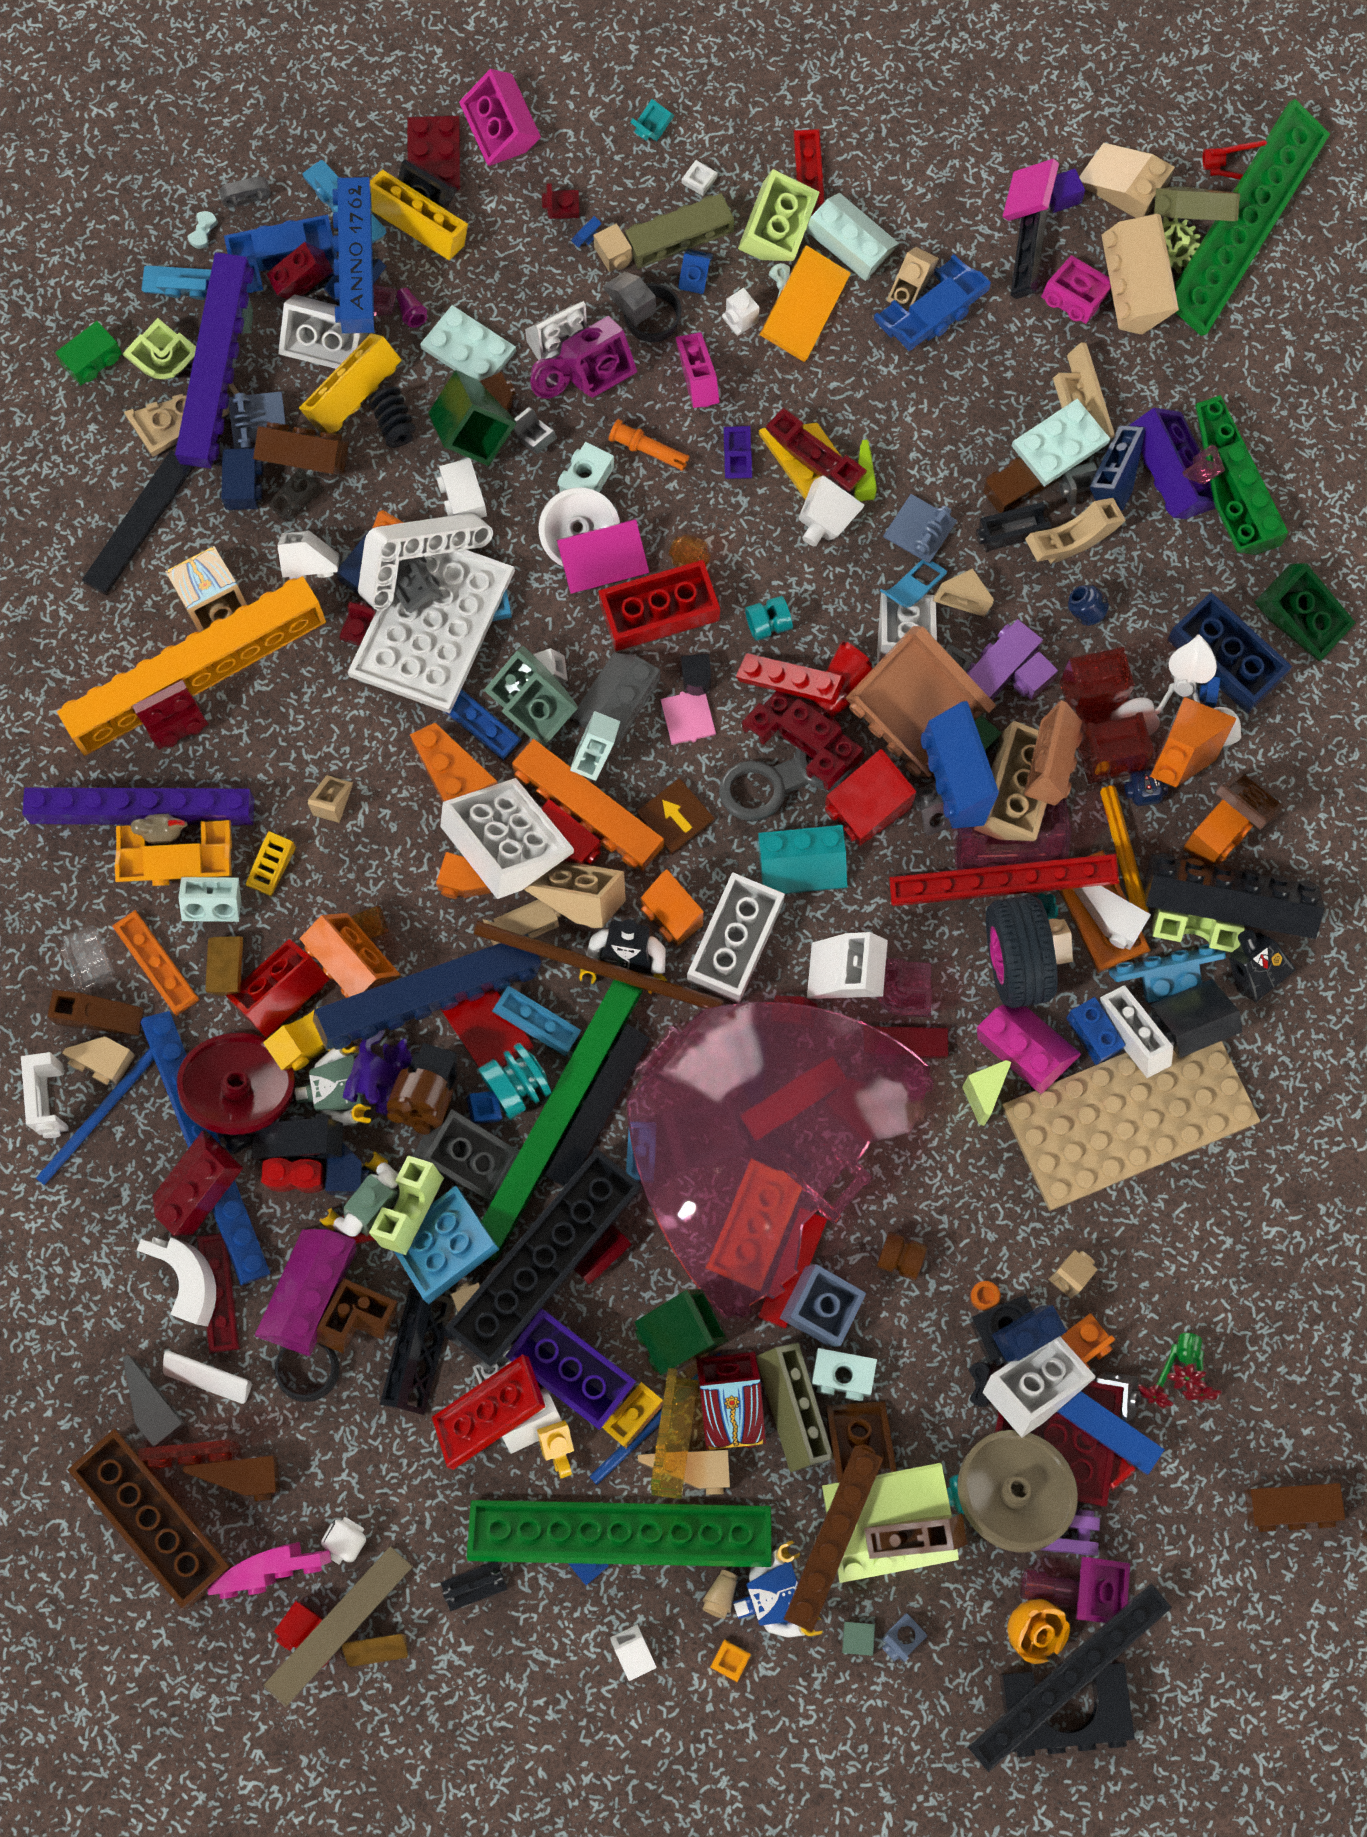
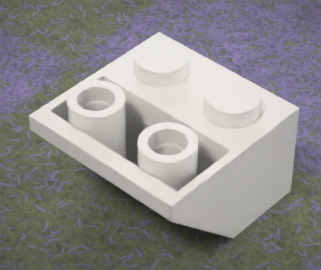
M312 532L282 533L278 542L282 578L298 579L301 576L306 578V575L317 574V577L324 578L333 576V572H338L341 560L340 554Z

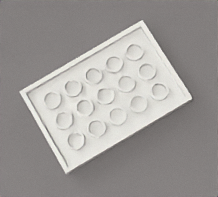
M468 550L424 556L428 562L426 566L428 571L440 582L441 587L439 589L443 597L439 600L431 597L414 612L409 613L404 609L394 592L391 605L382 611H376L348 670L349 677L451 713L492 623L493 616L502 601V596L505 590H507L515 572L514 567Z

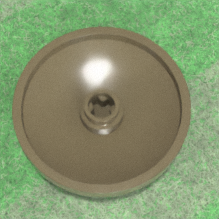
M1015 1430L995 1432L979 1441L968 1452L961 1465L958 1476V1496L962 1510L972 1527L993 1545L1013 1552L1026 1553L1038 1551L1054 1543L1071 1525L1077 1508L1075 1478L1061 1453L1041 1437L1028 1433L1021 1438Z

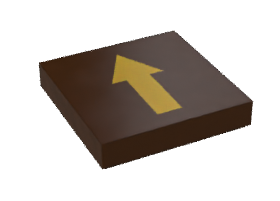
M680 778L636 811V815L644 824L664 838V847L671 855L715 822L712 814Z

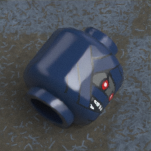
M1084 585L1075 588L1071 592L1068 601V609L1082 625L1086 626L1101 622L1109 608L1107 598L1094 585Z
M1153 768L1132 772L1129 782L1124 784L1127 799L1132 798L1133 803L1138 807L1159 804L1162 802L1163 797L1168 794L1166 783L1150 777Z

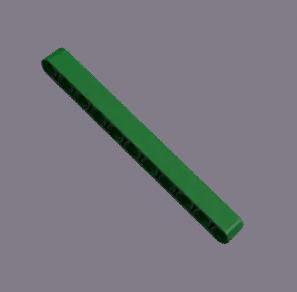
M613 980L481 1221L499 1248L488 1260L495 1262L502 1252L616 1037L635 1008L643 992L642 988Z

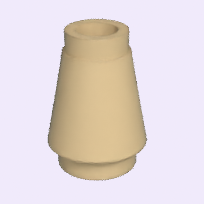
M721 1570L720 1575H718L703 1599L705 1603L703 1610L722 1619H725L727 1613H731L738 1576L729 1571Z

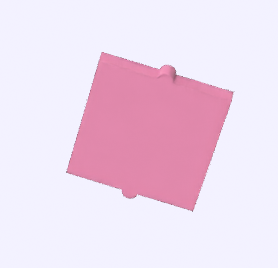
M680 692V695L660 699L671 745L687 741L694 743L696 739L716 735L706 693L700 696H693L689 693Z

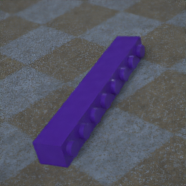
M217 252L214 255L175 452L179 463L183 465L212 469L213 460H217L219 456L217 440L218 435H222L224 430L222 414L223 409H227L229 405L227 388L228 384H232L234 379L232 363L233 359L238 357L239 343H237L238 334L243 332L244 319L242 318L243 309H247L249 294L246 291L248 284L252 283L254 275L253 268L250 267L247 257Z
M24 788L22 815L30 824L131 825V822L134 820L144 819L148 815L169 814L176 819L187 822V825H201V821L231 820V825H253L255 798L250 789Z

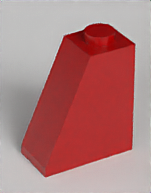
M549 799L541 809L574 848V853L563 861L585 865L588 863L590 865L594 864L601 855V851H599L601 849L600 840Z

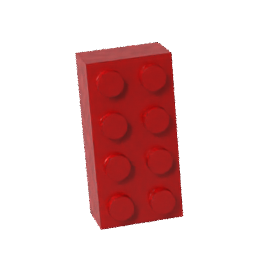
M704 560L598 590L599 604L615 652L720 621V606Z

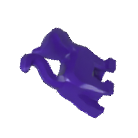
M384 1030L378 1031L376 1036L361 1041L359 1053L354 1060L352 1071L346 1081L342 1098L354 1103L358 1098L357 1093L365 1094L369 1104L376 1103V1112L387 1116V1102L397 1076L401 1070L411 1066L413 1057L407 1048V1039L405 1038L396 1045L384 1044V1059L374 1054L370 1046L380 1042L384 1035Z

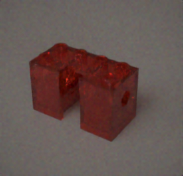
M1124 647L1069 658L1060 680V686L1065 702L1082 720L1080 732L1083 733V737L1078 749L1088 784L1129 776L1134 771L1144 770L1154 750L1143 712H1138L1135 716L1110 720L1112 711H1115L1128 701L1135 686Z

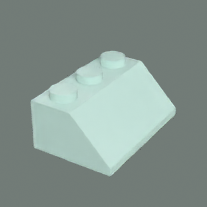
M841 193L828 198L810 217L806 232L865 281L899 245L893 237Z

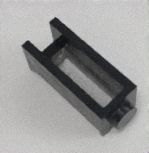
M1044 502L980 518L979 529H976L979 545L984 544L987 553L998 548L1026 542L1025 538L1030 533L1051 529L1050 521L1045 522L1043 517Z

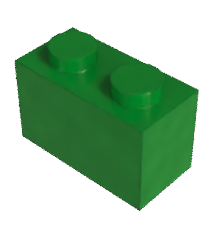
M95 321L57 350L55 354L63 368L81 386L85 382L94 380L98 372L106 366L115 364L119 356L122 355V352L115 339L98 321Z

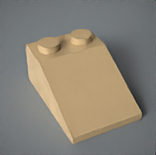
M1103 143L1079 177L1085 189L1131 216L1139 218L1148 215L1155 205L1156 188L1169 185L1175 167L1153 154Z
M568 861L560 862L524 888L525 891L573 922L587 925L590 928H603L626 901L624 871Z

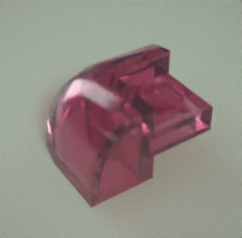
M886 958L883 997H876L880 1005L887 1012L898 1016L930 1018L932 1000L931 963L904 962V959Z

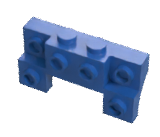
M328 215L298 221L289 220L283 224L265 225L254 230L224 235L227 253L247 257L250 267L254 270L253 281L247 286L246 292L248 293L264 290L260 271L272 269L304 242L323 250L333 269V272L327 277L334 275V259H338L337 252H334L333 234Z
M954 254L947 263L940 268L936 267L933 274L941 283L909 307V312L893 300L889 307L880 314L876 313L874 315V321L890 338L895 336L908 351H911L925 339L929 341L935 336L940 337L949 328V325L955 320L957 322L961 321L968 314L969 305L989 291L991 282L980 271L968 267Z

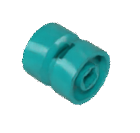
M782 595L767 600L764 606L761 603L745 607L747 623L755 641L770 637L773 631L780 634L793 629L791 614Z

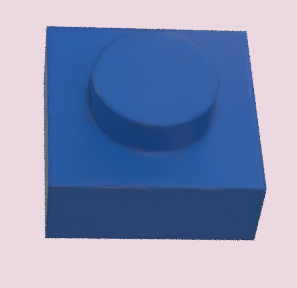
M594 216L576 233L571 241L578 248L584 242L589 245L594 240V234L598 233L596 230L602 223Z
M1213 677L1205 685H1200L1198 696L1203 705L1211 708L1216 706L1220 685L1219 677Z
M494 1091L471 1093L466 1097L471 1122L482 1124L499 1122L502 1119L499 1100Z
M568 1563L586 1586L609 1567L608 1564Z

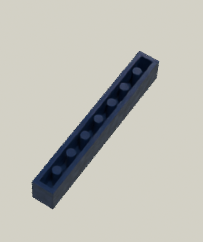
M499 943L314 1010L313 1022L325 1049L335 1048V1050H339L350 1045L353 1040L362 1038V1040L370 1039L376 1036L378 1031L387 1028L389 1030L397 1029L411 1019H425L433 1011L439 1009L443 1011L450 1010L457 1006L458 1002L466 999L469 1001L477 1000L488 991H502L508 985L510 986L511 983L519 980L527 982L536 977L541 961L536 954Z

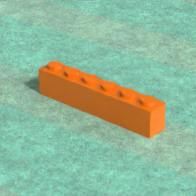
M532 739L512 762L513 771L515 772L514 777L525 786L529 783L537 789L535 793L545 802L549 799L590 833L598 836L601 839L602 846L608 851L614 852L616 850L623 856L622 860L630 868L635 869L638 867L644 871L664 847V838L582 775L570 771L571 767L535 739Z

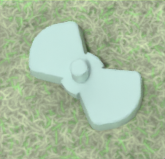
M203 211L197 213L198 224L196 231L188 235L189 243L197 249L208 247V235L211 229L218 223L216 217L211 212Z
M783 263L774 265L769 272V276L777 282V287L780 289L778 297L790 272V267Z

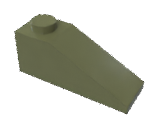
M1182 186L1156 188L1154 214L1170 218L1238 221L1240 193Z

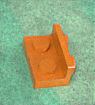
M1091 1313L1060 1336L1088 1368L1090 1366L1087 1362L1094 1356L1100 1360L1112 1350L1109 1344L1115 1340L1112 1335L1109 1336Z

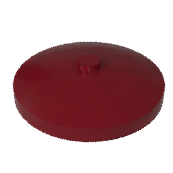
M248 1033L218 1035L200 1043L183 1060L177 1075L179 1101L185 1113L195 1123L205 1129L229 1135L255 1132L275 1122L290 1105L295 1088L293 1067L287 1070L280 1069L263 1043L267 1040L266 1038Z

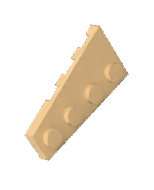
M233 383L228 384L227 393H229V397H235V394L239 393ZM179 394L166 402L159 404L154 402L147 404L146 408L137 411L131 409L124 412L152 457L177 444L187 395ZM229 405L227 409H223L222 417L230 413Z

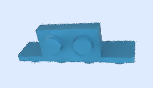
M320 160L303 172V178L315 190L318 198L323 203L328 204L332 212H338V205H333L332 190L337 189V178L339 177L323 160ZM372 214L373 244L386 234V229Z
M145 266L142 291L152 294H164L171 298H181L182 295L193 299L205 300L211 270Z
M1209 944L1199 946L1198 950H1177L1166 957L1149 956L1143 962L1134 964L1132 962H1122L1117 964L1115 968L1109 969V975L1116 982L1142 977L1145 1000L1151 1003L1201 984L1199 964L1225 959L1226 954L1223 950L1209 948Z

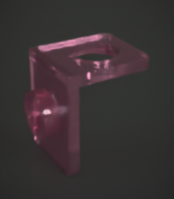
M1210 445L1193 458L1194 464L1182 473L1184 477L1203 485L1225 471L1217 447ZM1208 455H1212L1214 462H1211L1204 458Z

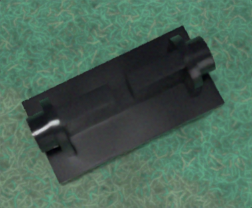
M498 1562L489 1563L440 1582L443 1588L442 1593L446 1603H448L450 1612L508 1590Z

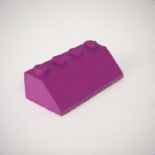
M302 1229L255 1333V1337L310 1357L317 1343V1327L343 1278L345 1279L356 1254L355 1239L328 1229Z

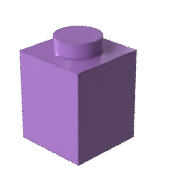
M1038 652L1015 672L1012 680L1013 686L1021 696H1027L1032 700L1055 680L1058 670Z

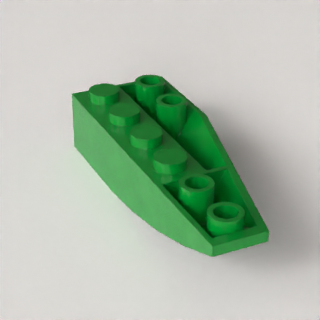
M1219 395L1196 403L1195 408L1214 505L1237 553L1258 555L1282 546L1288 530L1222 396Z

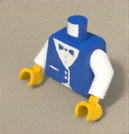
M789 1541L781 1545L779 1549L771 1552V1567L753 1568L749 1574L750 1582L746 1584L750 1596L733 1601L738 1619L756 1614L759 1626L764 1625L765 1629L772 1634L787 1638L820 1635L823 1630L815 1631L813 1629L810 1632L783 1619L798 1584L791 1561L797 1559L800 1553L793 1556L788 1552V1546L794 1543Z

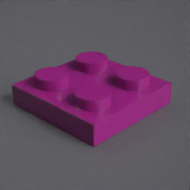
M1082 1557L1077 1602L1078 1620L1106 1623L1127 1604L1130 1563Z

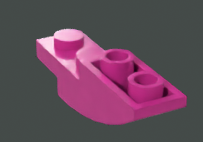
M300 1542L267 1550L240 1562L225 1572L208 1588V1595L219 1594L220 1599L238 1596V1591L248 1590V1595L267 1592L266 1586L276 1583V1578L292 1576L293 1570L303 1569L304 1574L322 1571V1565L332 1562L330 1551L324 1550L301 1554Z

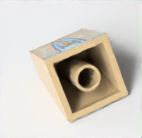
M214 546L165 571L198 632L209 628L215 620L225 619L234 614L235 610L239 607L247 605L236 581Z

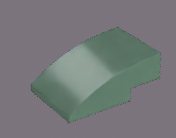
M524 646L514 653L484 689L488 695L504 708L502 712L544 747L579 708L553 674Z

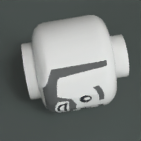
M346 1517L342 1520L336 1519L331 1523L323 1536L321 1545L330 1551L331 1560L340 1565L342 1560L353 1562L366 1542V1537L363 1534L364 1528Z

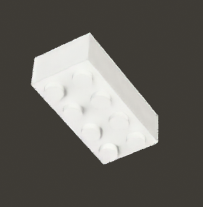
M732 872L689 968L687 982L740 1003L782 908L785 894Z

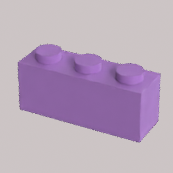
M1018 619L1012 626L1009 624L1005 625L998 634L1000 639L994 645L989 643L980 654L982 658L976 664L972 662L966 671L991 700L1013 679L1015 672L1030 660L1041 647L1043 639Z

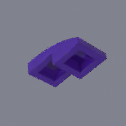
M750 426L724 427L725 479H752Z

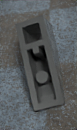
M127 1354L123 1361L135 1424L141 1430L137 1435L147 1447L152 1445L160 1449L183 1430L187 1424L136 1359Z

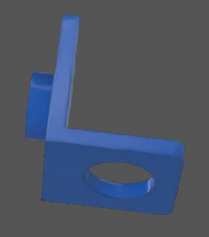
M693 249L686 250L678 285L680 290L699 294L704 293L709 263L713 258V254Z

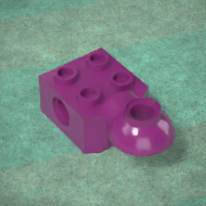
M607 316L563 341L559 356L540 359L534 363L531 370L530 384L534 394L542 399L558 396L564 391L570 381L585 394L593 398L638 371L624 330L611 317Z

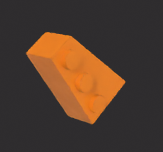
M436 723L410 734L413 746L442 802L498 784L496 779Z

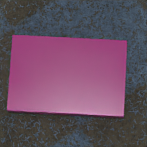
M636 519L556 540L571 594L649 573Z

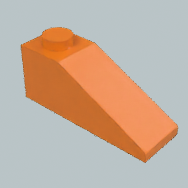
M446 852L436 881L437 888L443 896L457 899L458 896L467 898L492 893L465 857Z

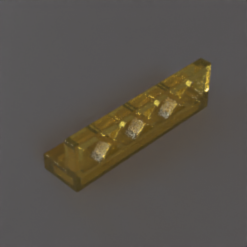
M668 1368L651 1478V1493L655 1496L682 1499L698 1380L678 1378L677 1369Z

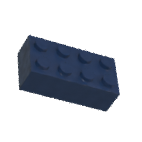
M1212 592L1173 627L1167 639L1175 648L1179 649L1197 635L1202 636L1212 649L1216 659L1217 667L1214 677L1220 678L1219 688L1247 714L1285 679L1292 668L1282 656Z

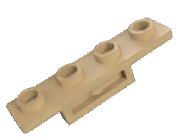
M1081 342L1067 355L1072 373H1058L1053 377L1061 407L1064 408L1078 399L1109 436L1111 441L1115 437L1113 426L1087 343Z

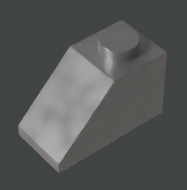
M624 271L603 285L604 290L634 326L656 313V296L640 277Z

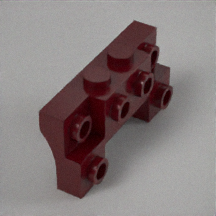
M776 691L764 705L759 703L741 722L743 731L745 733L752 731L758 735L759 742L763 745L778 730L781 737L813 759L806 766V774L810 778L816 776L822 780L824 788L828 791L848 770L855 767L864 757V748L843 735L841 726L835 719L826 718L820 714L813 704H806L799 698L794 701L783 692Z

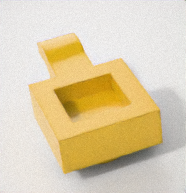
M563 1420L537 1429L542 1455L545 1460L553 1459L555 1471L559 1472L560 1479L572 1475L566 1454L574 1451L566 1421Z

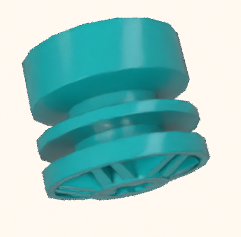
M521 1043L513 1046L518 1059L515 1060L507 1050L503 1052L507 1062L506 1067L503 1068L496 1060L492 1059L478 1068V1072L488 1089L494 1091L501 1109L510 1120L526 1110L522 1099L526 1094L533 1102L538 1103L540 1100L534 1089L538 1087L545 1097L552 1093L542 1067L533 1054L528 1052Z

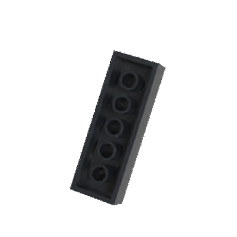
M1168 853L1151 854L1144 881L1145 904L1147 907L1312 939L1317 938L1325 910L1320 887L1311 881L1300 880L1296 882L1288 880L1281 875H1272L1270 877L1260 875V873L1251 869L1239 871L1224 864L1213 866L1193 858L1187 860L1176 859Z

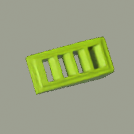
M868 439L862 440L860 445L858 464L865 468L867 473L855 485L854 498L858 501L874 500L877 489L870 444Z

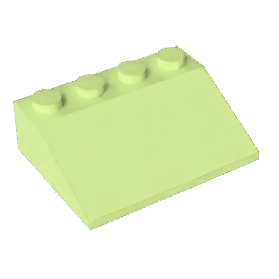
M941 1463L876 1476L838 1568L837 1575L840 1583L959 1560L957 1549L869 1559L864 1529L866 1527L952 1515ZM839 1483L822 1486L826 1514Z

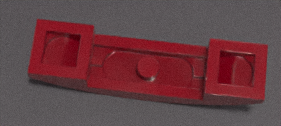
M782 408L766 425V430L794 458L818 476L824 475L843 490L850 492L867 473L865 468L849 456L841 457L805 430L804 423L785 408Z

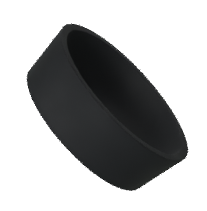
M649 283L646 285L657 298L667 301L673 307L676 314L675 323L663 332L650 334L641 332L633 327L625 314L624 318L628 329L636 338L645 342H660L675 332L681 316V303L678 296L670 288L661 284Z
M317 1343L329 1355L331 1373L328 1381L321 1389L312 1394L300 1395L289 1391L280 1381L278 1365L281 1356L287 1349L283 1347L275 1362V1377L280 1389L291 1399L300 1402L316 1401L327 1395L335 1386L339 1376V1361L333 1349Z

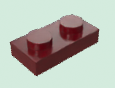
M612 1225L574 1271L590 1285L632 1244Z

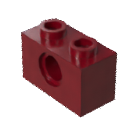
M304 242L267 272L266 275L276 294L288 300L293 295L304 296L331 274L333 269L323 250Z

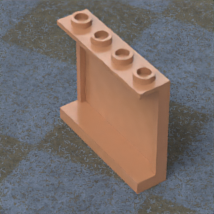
M913 626L846 697L851 704L849 706L850 710L859 718L864 717L870 724L868 726L869 730L878 738L882 736L888 743L886 746L888 750L896 757L901 756L907 763L905 765L906 769L916 777L918 775L923 777H930L932 775L928 771L929 757L927 751L921 745V734L925 731L929 720L962 701H968L974 721L982 713H990L996 706L923 626Z

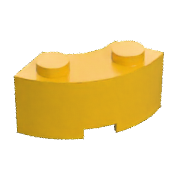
M314 1010L291 1024L283 1025L263 1042L281 1070L293 1067L294 1071H298L305 1067L310 1060L327 1051L313 1022Z

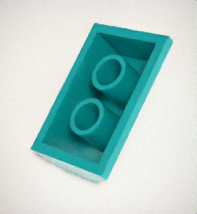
M843 825L758 833L757 843L762 885L784 894L847 888Z

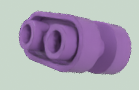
M1076 1510V1515L1068 1529L1078 1530V1540L1059 1538L1048 1547L1041 1549L1043 1551L1098 1556L1099 1543L1090 1542V1531H1100V1518L1094 1517V1511Z

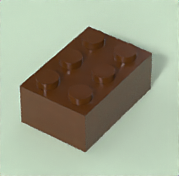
M267 422L266 427L258 426L253 459L330 474H344L349 441L342 440V435L320 432V436L315 435L316 430L303 427H294L293 431H290V425L276 422Z

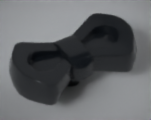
M980 1361L974 1363L969 1368L970 1374L975 1379V1390L970 1397V1401L977 1407H987L991 1402L983 1394V1390L992 1375L993 1368L989 1364Z

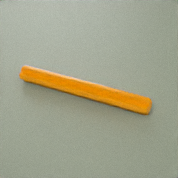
M1114 785L1103 787L1100 794L1129 902L1149 913V909L1145 904V894L1116 787Z

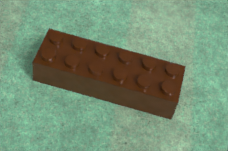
M114 1428L67 1469L181 1609L192 1607L208 1592V1588L220 1576L234 1567L121 1430Z

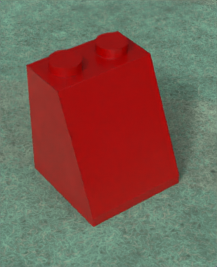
M880 749L826 796L825 811L833 821L837 819L843 825L844 836L848 841H855L858 846H861L912 809L916 790L887 754Z

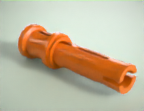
M619 418L614 423L608 438L611 442L617 441L628 446L632 452L642 451L680 469L682 472L687 465L686 461L688 462L690 458L689 455L645 436V432L642 429L638 428L636 430L623 424V420Z

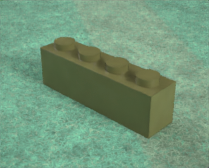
M722 193L715 196H707L700 202L692 205H683L669 214H660L653 220L643 224H634L625 230V237L632 247V258L637 269H640L734 232V217Z
M799 1343L776 1347L756 1356L790 1473L814 1467L834 1459Z

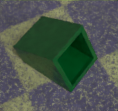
M457 370L454 371L428 412L444 448L487 466L490 465L517 424L515 419L479 380Z
M703 1288L687 1289L634 1322L637 1327L635 1330L636 1336L642 1345H646L650 1356H648L649 1363L655 1372H659L660 1376L670 1374L729 1342Z

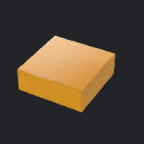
M724 1639L710 1667L738 1682L751 1654Z

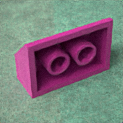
M489 69L459 101L488 166L526 153L541 138L511 73Z
M1001 1005L977 1026L978 1040L999 1059L1011 1062L1010 1068L1040 1094L1081 1055L1079 1051L1026 1006L1011 1008Z

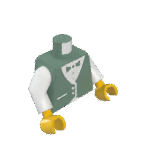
M353 1041L345 1048L339 1050L333 1048L315 1063V1067L309 1070L310 1085L295 1087L298 1104L313 1101L314 1108L318 1114L332 1115V1119L342 1122L343 1126L358 1122H371V1118L364 1117L365 1111L371 1109V1107L363 1104L361 1093H357L358 1098L354 1103L342 1098L346 1081L352 1071L355 1060L354 1055H350V1053H359V1046L353 1047Z
M375 1151L372 1153L374 1154L373 1159L369 1163L365 1162V1166L378 1175L370 1174L345 1204L344 1218L340 1217L332 1208L327 1210L328 1216L324 1219L320 1218L319 1221L328 1230H336L351 1237L358 1235L360 1232L367 1237L369 1236V1232L381 1208L390 1209L400 1194V1191L395 1188L398 1185L395 1182L398 1174L388 1165L387 1159Z

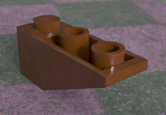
M53 989L47 1017L55 1025L139 1036L142 1026L140 1022L144 1016L145 1009L83 993Z

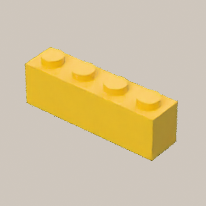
M383 169L370 180L372 212L449 261L464 247L468 228L466 222Z
M370 333L299 409L319 432L335 433L342 427L343 421L360 408V403L367 396L377 391L381 381L395 372L396 366L402 359L383 336Z

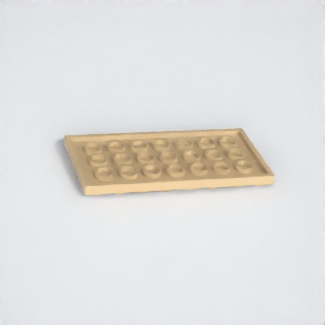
M1222 1041L1182 1058H1179L1173 1050L1172 1065L1149 1078L1145 1077L1126 1052L1054 1082L1042 1094L1035 1090L1001 1106L1049 1211L1260 1122Z

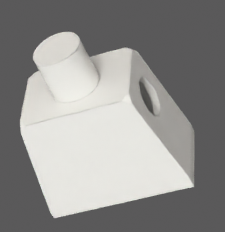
M824 475L815 479L799 515V520L809 527L802 537L803 540L809 545L817 546L822 537L826 540L838 537L862 510L864 504Z

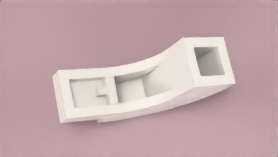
M153 1237L152 1242L141 1239L137 1251L166 1261L174 1268L178 1276V1296L170 1315L208 1327L215 1307L216 1283L206 1258L194 1246L179 1239L170 1238L169 1242Z

